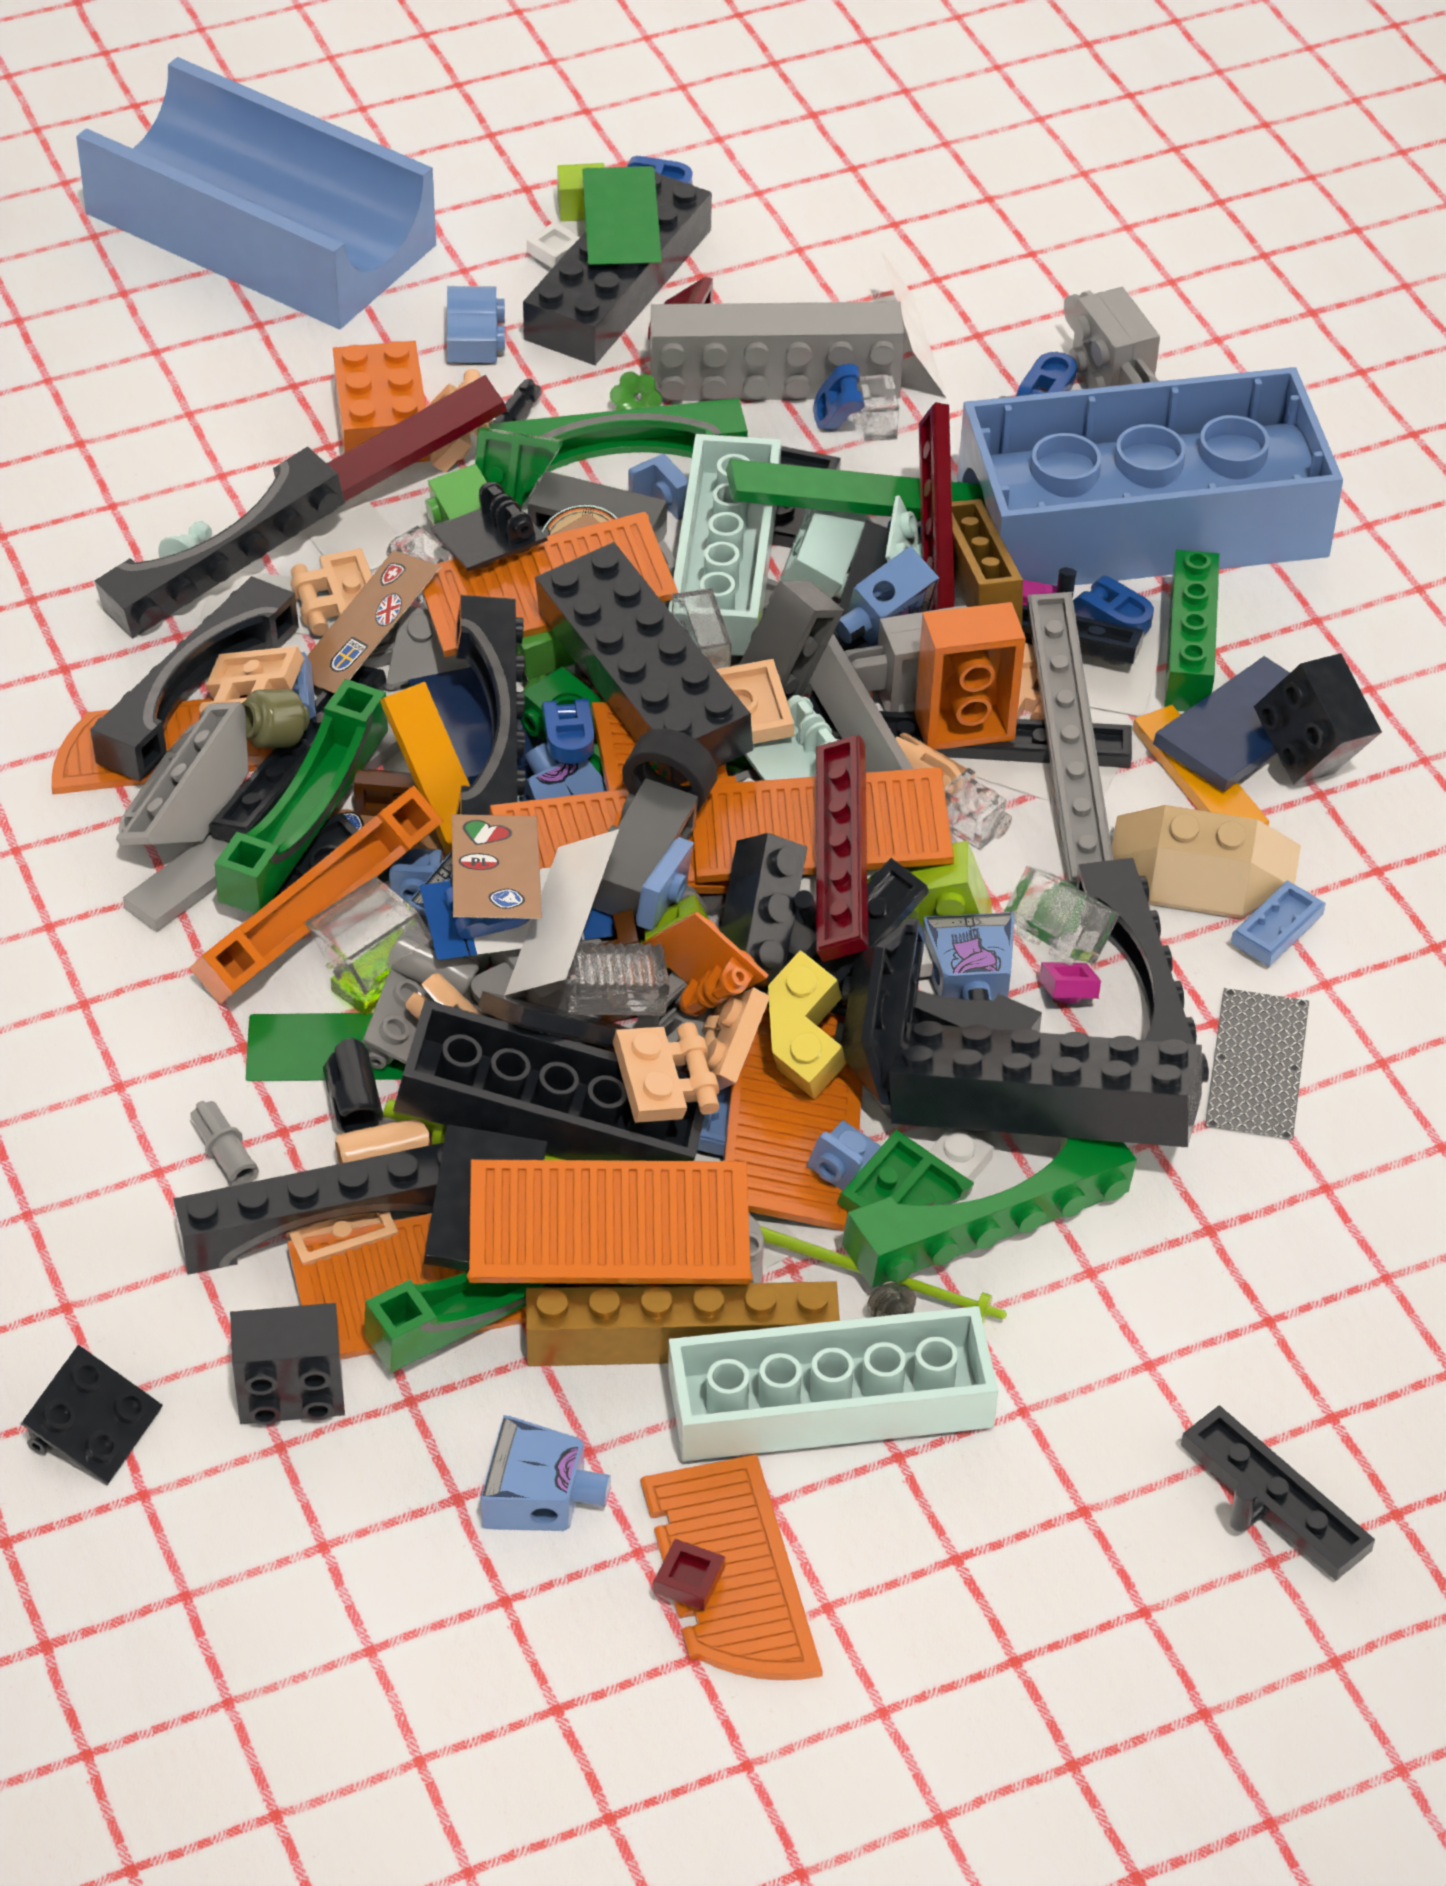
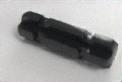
M524 379L505 403L508 411L497 416L491 423L523 420L532 408L533 403L541 396V387L535 385L532 379Z

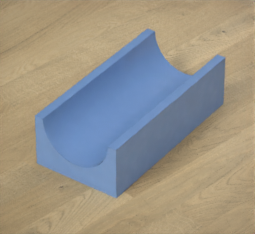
M176 57L167 64L168 79L162 106L152 127L134 148L123 145L88 128L76 136L86 214L339 330L436 246L433 167L180 57Z
M1296 367L966 401L963 403L957 480L962 483L980 484L986 509L1023 580L1057 586L1059 570L1061 568L1076 570L1075 585L1093 584L1102 576H1109L1116 581L1172 575L1176 550L1220 553L1219 569L1330 557L1343 477Z

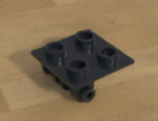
M488 482L480 487L479 502L481 509L430 528L437 539L467 571L485 568L494 561L515 553L526 552L533 546L548 541L547 536L533 523L532 518L521 510L520 505L510 495L505 494L500 484L495 482Z
M78 1344L20 1424L28 1429L30 1438L27 1440V1444L33 1451L44 1454L47 1449L52 1450L55 1448L102 1483L108 1485L163 1407V1404Z

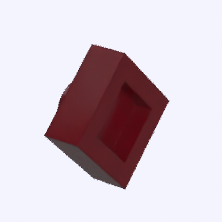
M674 1539L654 1580V1593L704 1611L725 1569V1556Z

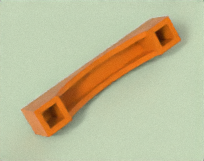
M413 785L301 878L210 948L189 968L216 1001L222 1004L425 839L444 821Z

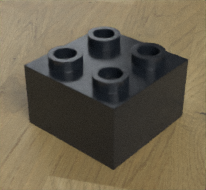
M1342 653L1300 663L1253 706L1293 785L1334 774L1382 733Z
M336 1303L230 1312L232 1366L240 1425L253 1423L269 1425L277 1421L299 1419L324 1420L333 1416H345Z

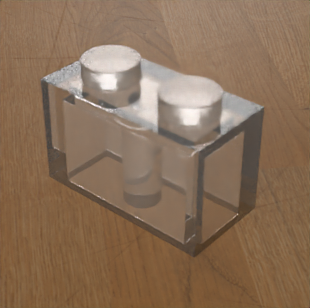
M1026 866L1003 912H1014V924L1017 925L1014 931L1015 934L1037 945H1040L1041 941L1051 946L1048 951L1049 955L1071 966L1074 965L1076 960L1096 964L1120 916V913L1053 873Z

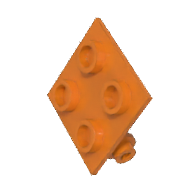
M698 911L643 943L646 948L687 983L681 994L679 1006L682 1012L690 1016H699L707 1008L718 1006L730 997L742 993L744 990L768 977V974L755 963L754 959L747 952L740 950L719 931L715 923L703 917Z

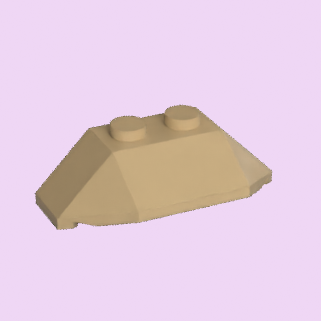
M1162 805L1117 816L1112 841L1113 859L1133 858L1139 876L1146 877L1149 886L1148 904L1243 919L1252 914L1287 880L1295 884L1301 849L1300 844L1258 819L1170 805Z

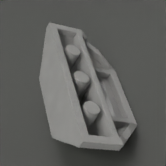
M240 702L209 704L200 714L201 719L187 728L166 752L120 819L119 833L116 840L121 846L202 842L211 833L209 828L210 822L234 796L249 774L245 707Z

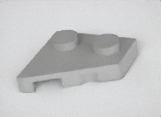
M409 606L400 617L385 686L386 690L400 689V685L407 684L408 679L471 667L465 659H456V655L444 657L428 610Z

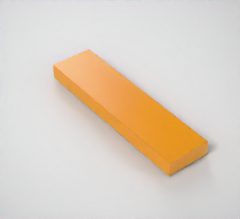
M424 681L386 696L380 700V703L418 791L444 821L435 830L448 856L452 851V814H456L461 785L470 786Z
M1173 705L1134 718L1132 730L1198 810L1258 819L1269 826L1268 818L1238 783L1223 792L1153 744L1156 732L1181 715Z

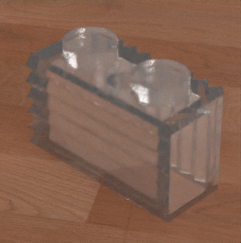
M580 942L578 944L567 978L562 980L567 1015L665 1016L670 985L664 947L660 943L656 946L650 943L647 945L629 943L624 946L621 942L616 946L611 942L606 946L601 942L599 944L592 942Z

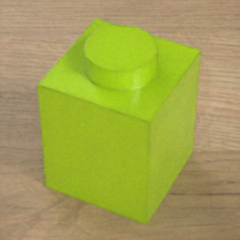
M604 163L557 165V198L561 222L585 220L582 169L605 167Z

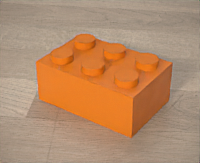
M393 341L380 344L332 347L335 388L344 453L426 408L416 341ZM430 454L417 462L430 461Z
M1012 602L922 612L914 715L924 744L934 750L1015 740L1026 638Z

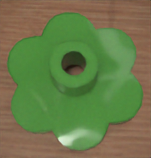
M625 372L620 377L619 385L614 386L610 391V399L617 405L616 410L661 406L662 395L656 390V380L649 374L639 376L635 372ZM639 393L642 396L641 400L638 399Z

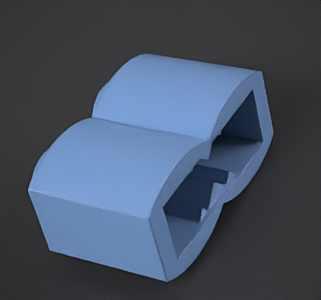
M447 286V363H497V351H505V326H497V323H505V298H497L496 286Z

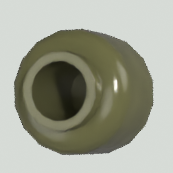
M291 689L254 690L242 703L245 707L246 738L255 748H291L301 740L304 731L308 728L309 711L299 695Z

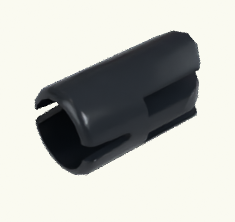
M355 1038L344 1039L335 1047V1052L323 1066V1072L336 1127L342 1133L379 1126V1121L383 1119V1110L367 1048L362 1041Z

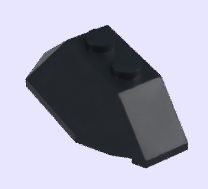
M908 918L854 960L852 976H845L842 987L843 1005H847L845 1022H838L835 1033V1041L843 1048L846 1065L889 1119H891L889 1072L908 1025L913 1023L926 936L919 919Z

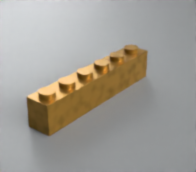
M837 1281L526 1288L528 1366L668 1364L669 1339L840 1321Z

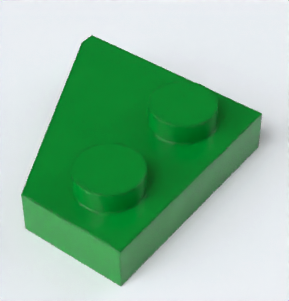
M482 427L478 430L475 464H477L487 483L495 482L500 484L505 494L510 495L522 508L562 447L563 439Z
M896 1129L841 1192L837 1204L850 1212L892 1196L898 1204L948 1205L966 1199L972 1191L974 1182Z

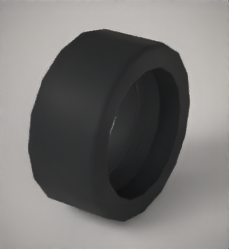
M668 728L652 729L640 736L622 767V775L629 794L636 795L645 778L696 795L698 796V813L717 781V766L710 752L699 741L687 734ZM656 761L675 768L689 781L690 785L682 786L671 783L661 777L651 767L649 762Z

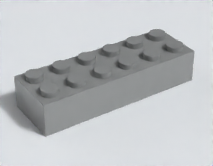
M901 301L651 304L650 372L651 376L656 380V390L662 395V401H714L739 398V400L815 399L818 390L834 369L844 364H855L858 366L860 382L857 384L858 391L862 392L863 399L900 398L904 344Z

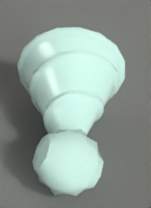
M198 521L189 527L188 534L165 537L158 546L159 557L162 558L184 551L210 539L212 536L211 527L203 521Z

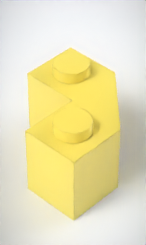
M800 950L768 985L772 1054L777 1069L815 1100L846 1065L842 1046L817 1026L842 997L838 980Z

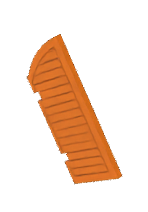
M243 695L239 698H247L248 695ZM213 698L181 702L164 731L167 751L187 728L201 719L200 704L202 702L214 701ZM110 710L85 712V716L72 728L58 750L52 770V794L145 784L155 768L141 781H137L97 764L90 729L99 718L103 717ZM247 740L249 772H254L270 754L272 748H255Z
M757 1454L642 1477L640 1482L650 1517L667 1516L669 1523L654 1528L663 1562L674 1539L725 1556V1569L704 1611L674 1601L679 1618H686L688 1616H695L697 1625L687 1626L682 1629L689 1658L691 1660H701L711 1666L737 1675L757 1679L803 1680L822 1677L821 1663Z

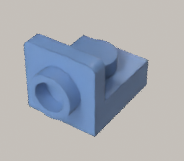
M664 453L628 470V490L630 492L667 500L668 511L677 520L683 518L689 479Z
M411 849L390 866L391 902L408 903L420 889V885L424 884L442 863V850Z
M842 1120L830 1134L823 1132L819 1136L806 1166L818 1173L822 1179L843 1191L881 1146Z

